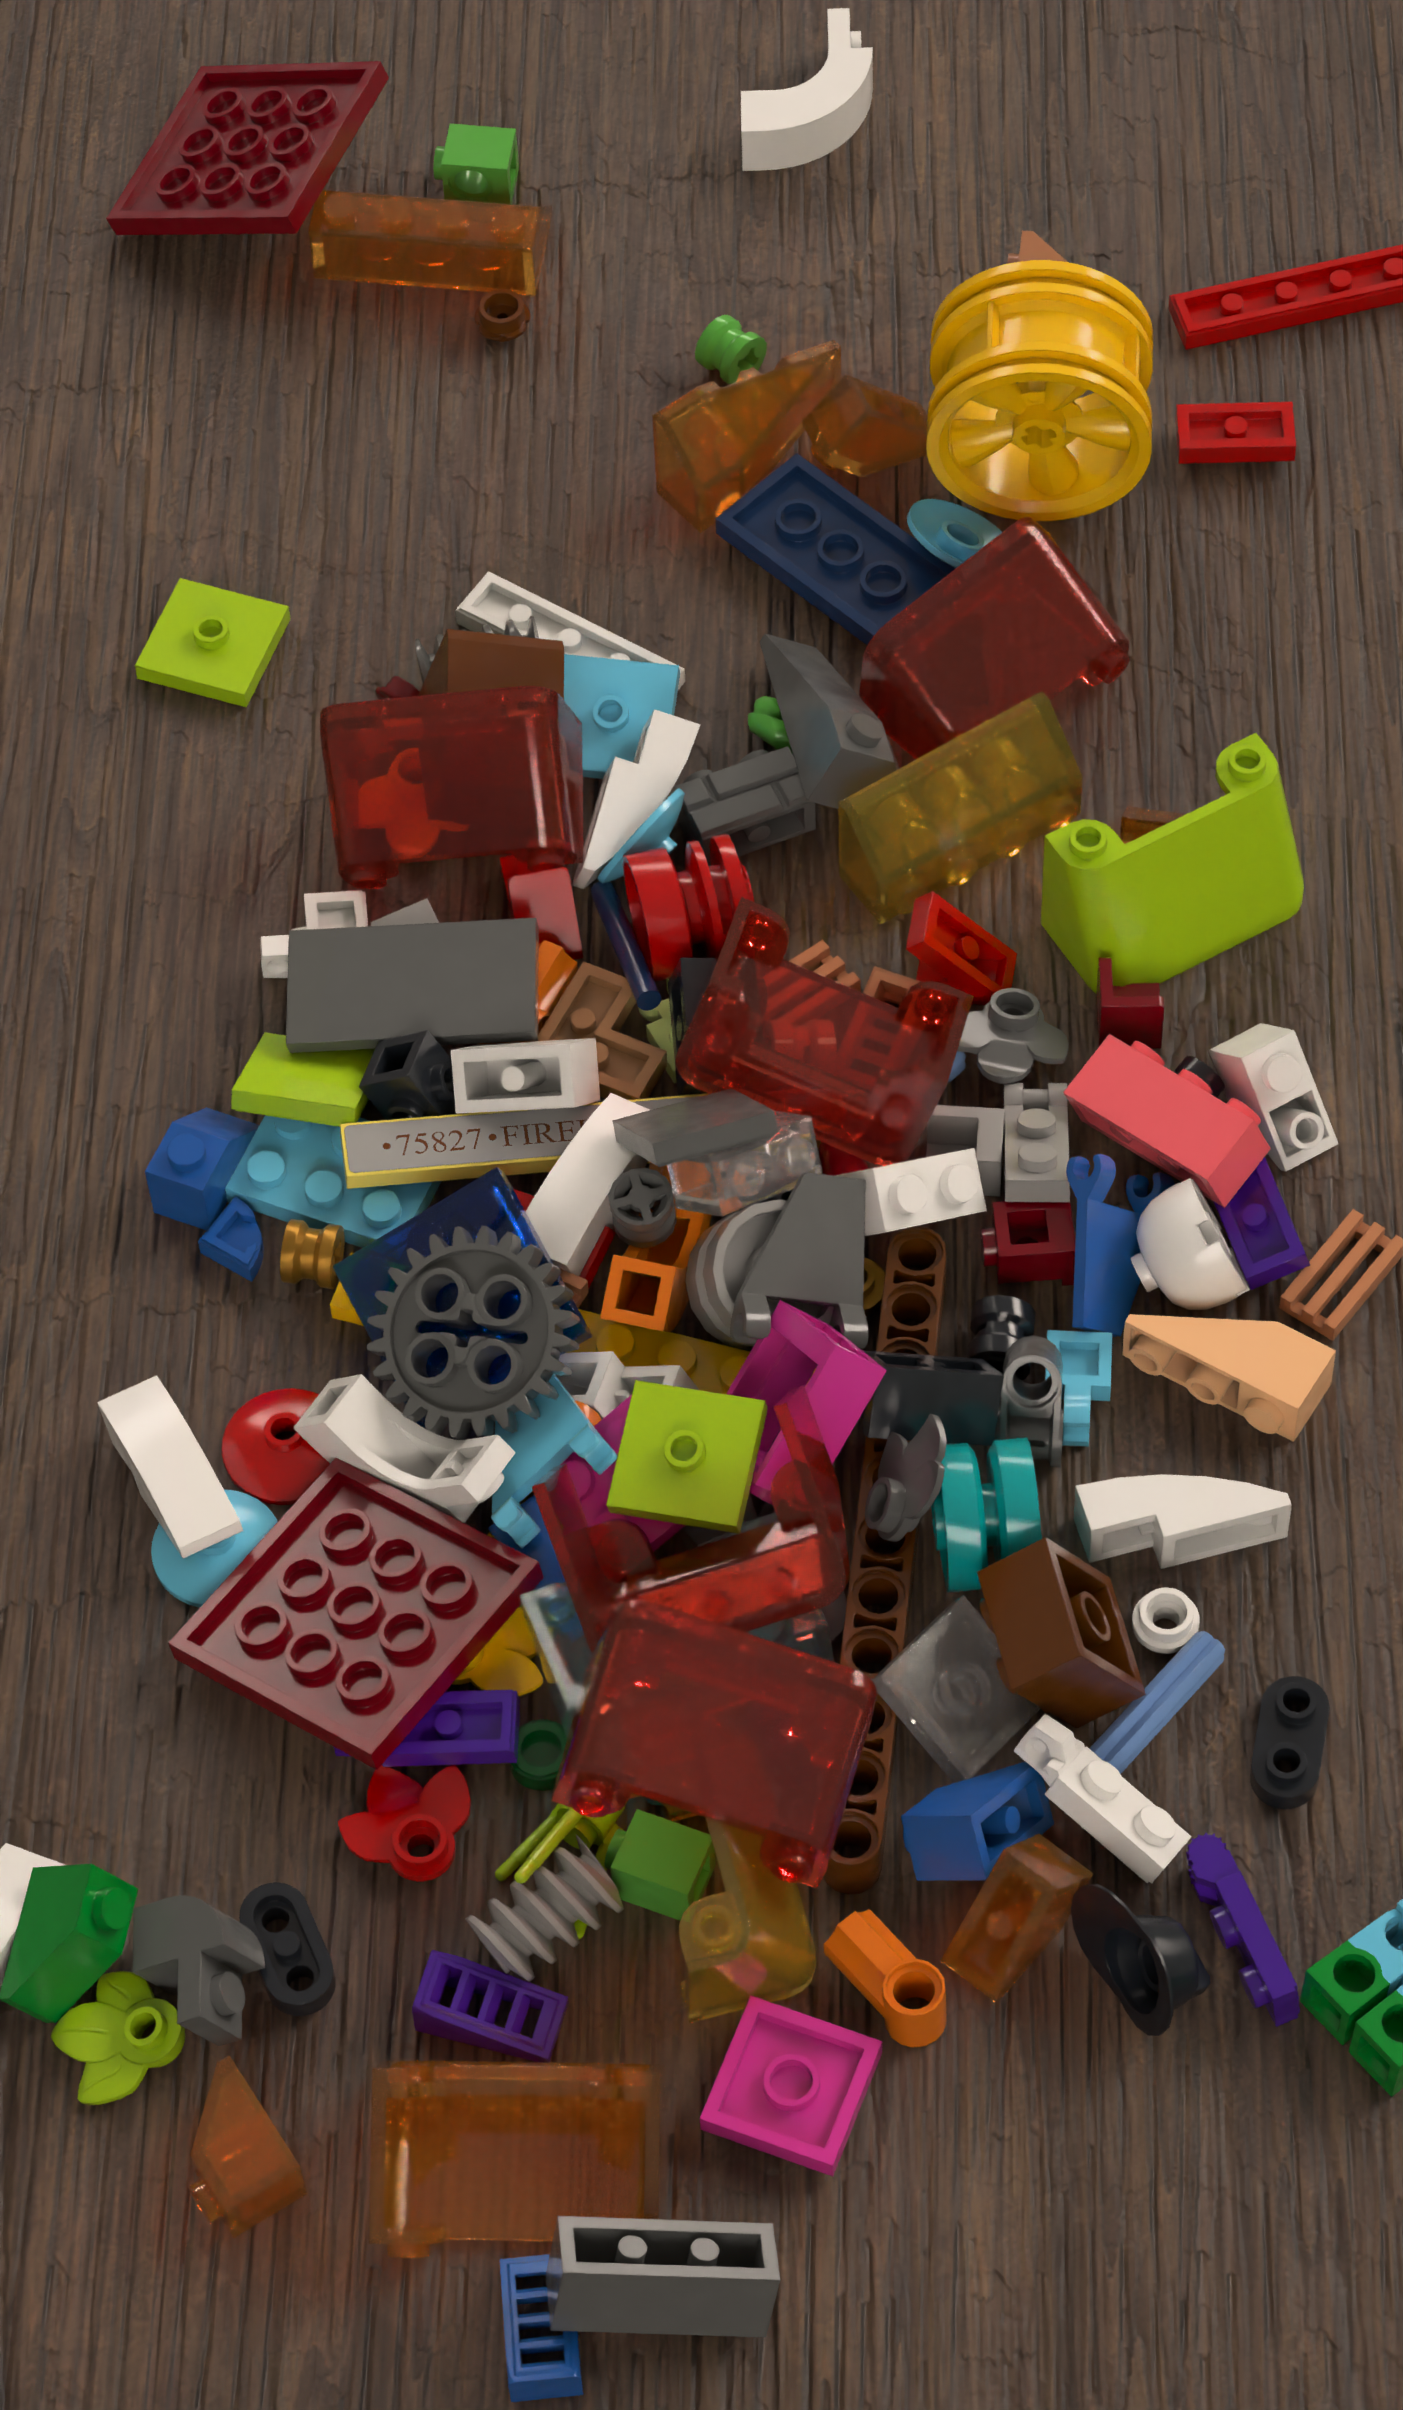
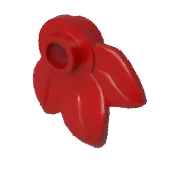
M381 1765L378 1770L374 1771L367 1790L368 1812L348 1815L338 1821V1826L347 1848L364 1861L390 1863L397 1874L411 1881L424 1882L433 1880L444 1874L454 1861L456 1853L454 1835L466 1823L471 1811L468 1784L456 1765H450L439 1771L429 1780L424 1788L405 1774ZM425 1844L434 1849L431 1854L424 1857L410 1855L411 1850L417 1845Z

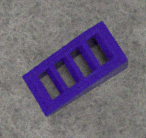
M432 1950L413 2002L412 2016L415 2031L549 2065L569 1999L562 1994L468 1959ZM445 1986L457 1988L450 2008L440 2005ZM474 1993L484 1995L477 2018L467 2015ZM502 2000L513 2003L505 2028L494 2025ZM529 2007L541 2010L532 2038L520 2034Z

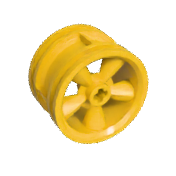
M1052 260L1020 261L993 267L965 280L950 292L935 313L931 329L930 375L935 389L928 406L926 450L929 464L940 483L954 496L981 511L1004 518L1024 521H1056L1084 516L1115 503L1129 493L1145 474L1152 453V409L1146 392L1153 372V328L1148 312L1138 297L1125 285L1103 272L1075 263ZM1088 390L1094 392L1090 395L1080 397Z

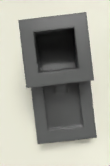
M192 1896L168 1897L134 1908L133 1973L172 1995H178L177 2024L217 2046L242 2040V2010L245 2005L242 1975L265 1968L263 1950L256 1935L244 1924L203 1900Z

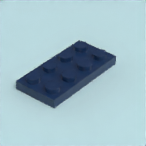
M798 453L793 455L715 518L717 535L885 659L922 629V621L933 620L967 592L966 575L935 557L919 541Z

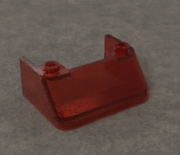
M804 1385L792 1388L774 1406L792 1458L791 1461L784 1464L778 1470L771 1484V1500L779 1521L656 1560L647 1535L635 1523L625 1519H610L588 1526L567 1464L554 1467L532 1486L588 1646L593 1656L601 1664L614 1670L633 1669L826 1607L833 1603L843 1592L849 1580L850 1565L839 1483Z

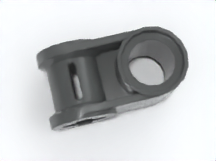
M1027 1336L1015 1341L1005 1355L1003 1365L1004 1379L1001 1405L999 1406L996 1440L1028 1438L1033 1460H1048L1050 1467L1061 1468L1064 1409H1061L1063 1373L1061 1353L1056 1345L1048 1339L1039 1336ZM1034 1362L1047 1368L1050 1376L1039 1384H1028L1020 1380L1015 1371L1025 1363Z

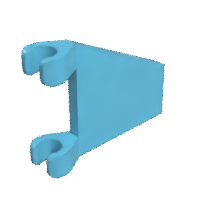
M555 1374L552 1375L549 1382L556 1389L559 1397L557 1400H554L539 1393L534 1399L540 1413L538 1419H534L522 1411L516 1412L517 1432L515 1433L503 1429L495 1421V1435H499L516 1453L502 1470L504 1481L492 1495L491 1519L499 1529L507 1532L521 1549L541 1531L536 1522L519 1504L573 1452L579 1457L584 1458L599 1475L617 1460L618 1456L595 1429Z

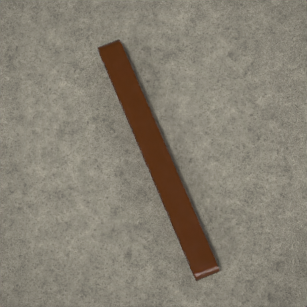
M909 1227L898 1232L891 1239L887 1254L876 1349L878 1352L938 1356L946 1287V1247L940 1235L931 1229ZM919 1265L927 1269L914 1271L907 1268ZM915 1320L921 1322V1324L907 1326L901 1324V1322ZM867 1436L820 1828L821 1875L827 1885L835 1891L848 1895L860 1894L871 1889L878 1881L882 1870L920 1525L919 1521L913 1531L907 1532L897 1542L882 1539L877 1530L870 1529L865 1521L866 1501L872 1486L878 1480V1469L888 1440L868 1438ZM888 1545L895 1547L898 1551L883 1555L874 1552L872 1549ZM872 1604H884L892 1608V1610L876 1614L867 1611L865 1608ZM866 1663H877L886 1669L879 1673L869 1674L862 1672L858 1667ZM859 1723H870L880 1729L871 1734H860L850 1728ZM861 1783L868 1785L873 1790L866 1795L854 1796L846 1793L843 1789L851 1784ZM846 1845L859 1846L867 1851L858 1858H845L836 1853L839 1848Z

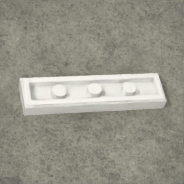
M489 571L455 610L456 623L473 632H482V627L489 625L494 634L504 635L506 621L512 620L520 634L525 635L527 634L529 617L534 616L539 638L563 641L564 654L676 665ZM680 666L678 690L685 683V669Z

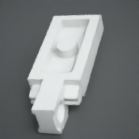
M1044 1714L1030 1728L1014 1749V1752L1040 1773L1050 1788L1044 1795L1146 1883L1150 1882L1152 1884L1192 1837L1176 1824L1165 1810L1155 1806L1126 1781L1113 1765L1103 1761L1087 1746L1085 1747L1083 1742L1075 1739L1071 1730L1047 1714Z

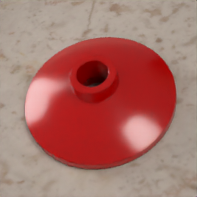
M277 1389L251 1399L233 1415L223 1434L222 1458L228 1476L243 1493L268 1504L293 1505L331 1464L293 1429L319 1394L304 1389ZM282 1432H295L294 1436L287 1440H279L274 1437Z

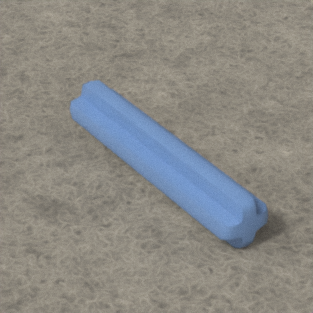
M1200 1631L1195 1633L1145 1687L1146 1695L1134 1700L1089 1749L1103 1761L1113 1765L1121 1774L1223 1663L1225 1648L1222 1643L1214 1639L1208 1632Z

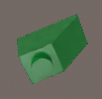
M94 1864L33 1867L0 1991V2000L45 2023H56L122 1955L138 1888Z

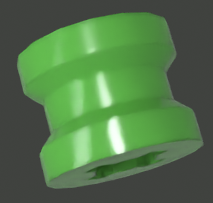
M724 314L714 319L702 332L696 345L695 360L708 370H719L722 380L731 387H739L752 379L759 370L766 355L767 343L764 338L755 332H743L738 320Z

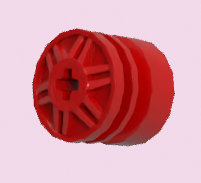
M726 833L710 838L711 865L709 866L704 851L697 840L686 842V871L676 872L670 855L663 847L623 856L624 884L634 934L655 982L670 979L679 959L693 958L692 945L699 943L702 944L707 958H726L724 938H727L734 958H754L755 960L756 942L754 931L757 917L753 892L745 866L741 864L730 836Z

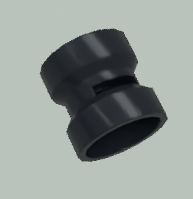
M995 1295L977 1300L972 1306L970 1330L975 1335V1339L968 1345L967 1358L984 1359L1003 1374L1004 1359L1010 1346L1023 1337L1034 1335L1036 1311L1029 1303L1012 1296ZM1025 1363L1015 1371L1020 1380L1026 1379L1030 1374L1031 1363Z

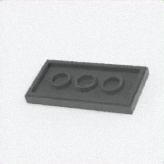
M536 918L289 930L286 1045L289 1052L375 1049L378 1041L428 1030L440 1045L538 1041L539 927Z

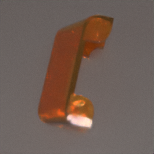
M395 2060L385 2061L372 2068L369 2244H387V2256L420 2258L430 2256V2244L442 2243L446 2240L553 2241L558 2216L661 2219L665 2065L645 2063Z

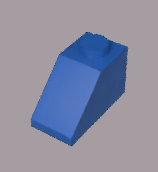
M207 1107L172 1121L145 1170L154 1213L207 1231L222 1213L228 1202L225 1187L259 1125Z
M1025 1761L937 1788L901 1816L904 1828L903 1840L911 1856L916 1880H988L1053 1826L1054 1820L1048 1797L1044 1795L1046 1788L1041 1774Z

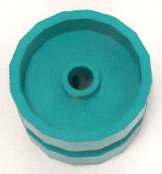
M1028 1438L993 1441L987 1453V1483L981 1484L976 1454L969 1444L946 1445L945 1456L941 1462L945 1467L943 1483L938 1496L931 1506L935 1548L936 1551L940 1552L941 1568L947 1593L981 1589L977 1572L988 1567L987 1547H993L995 1562L1042 1539L1037 1482Z

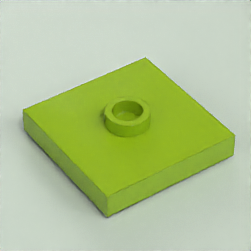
M180 578L135 664L137 679L247 708L290 621L289 606Z
M635 1380L606 1504L609 1512L740 1534L768 1411L765 1400Z

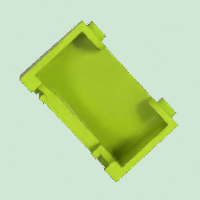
M1257 733L1231 744L1221 751L1218 756L1215 778L1226 795L1133 841L1124 844L1116 832L1107 824L1097 820L1086 819L1072 822L1045 835L1041 925L1095 994L1097 991L1098 958H1111L1113 986H1125L1132 983L1160 984L1290 919L1298 912L1302 905L1304 879L1279 766L1274 754Z

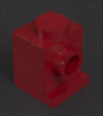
M993 1202L992 1227L981 1228L980 1237L983 1266H996L998 1284L1061 1279L1062 1286L1074 1285L1076 1242L1071 1203Z

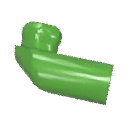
M769 696L758 698L754 703L753 713L748 714L749 730L777 750L788 746L793 754L777 699Z

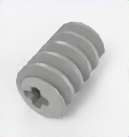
M577 1834L576 1839L581 1856L577 1857L565 1848H557L554 1851V1856L559 1873L555 1874L541 1865L533 1873L537 1887L535 1891L516 1881L510 1884V1891L515 1905L513 1908L508 1907L495 1898L487 1902L492 1924L488 1925L473 1915L465 1918L505 1974L513 1971L530 1982L535 1976L529 1956L534 1953L548 1963L553 1964L557 1961L552 1943L554 1937H558L572 1947H575L579 1944L574 1926L576 1920L579 1919L595 1930L602 1926L596 1908L597 1904L601 1902L617 1913L624 1910L616 1885Z

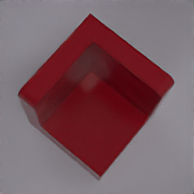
M1098 958L1096 1007L1099 1046L1110 1034L1129 1046L1134 1041H1139L1151 1049L1161 1048L1164 998L1160 996L1159 983H1132L1125 986H1113L1111 958Z

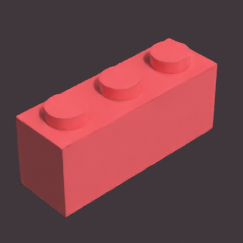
M1109 1034L1063 1092L1080 1120L1177 1180L1183 1182L1189 1178L1193 1179L1205 1197L1225 1208L1271 1149L1258 1127L1261 1123L1260 1117L1238 1099L1230 1098L1225 1103L1211 1095L1213 1091L1209 1085L1191 1071L1182 1069L1179 1074H1176L1164 1067L1165 1062L1147 1045L1134 1041L1129 1046Z

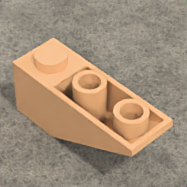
M1130 1314L1125 1320L1122 1355L1129 1358L1141 1371L1154 1376L1162 1375L1186 1387L1198 1400L1211 1405L1220 1404L1245 1417L1247 1422L1257 1430L1267 1434L1277 1433L1292 1442L1295 1441L1330 1387L1336 1350L1276 1321Z

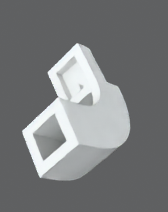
M849 8L827 9L828 56L822 69L813 78L798 86L787 89L741 91L743 171L777 170L809 163L840 147L852 137L863 123L872 100L873 47L861 48V31H850Z
M362 1374L330 1380L293 1428L329 1463L338 1458L463 1523L466 1522L478 1504L490 1498L503 1483L504 1474L502 1470L516 1452L499 1435L467 1440L446 1438L428 1431L414 1421L404 1417L403 1413L395 1408Z

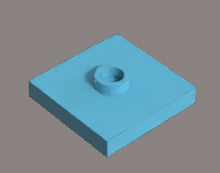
M564 654L563 775L603 779L615 757L633 762L642 729L654 709L674 716L680 678L679 665Z

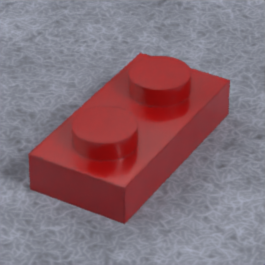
M1292 402L1176 404L1175 423L1178 464L1295 461L1296 438Z

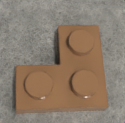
M583 961L538 1034V1041L596 1038L600 1097L605 1099L610 1093L627 1100L648 1098L667 1067V1051L619 1033V1030L636 1004L626 977Z

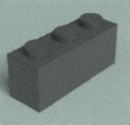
M558 2216L546 2270L550 2330L766 2337L780 2284L773 2223Z

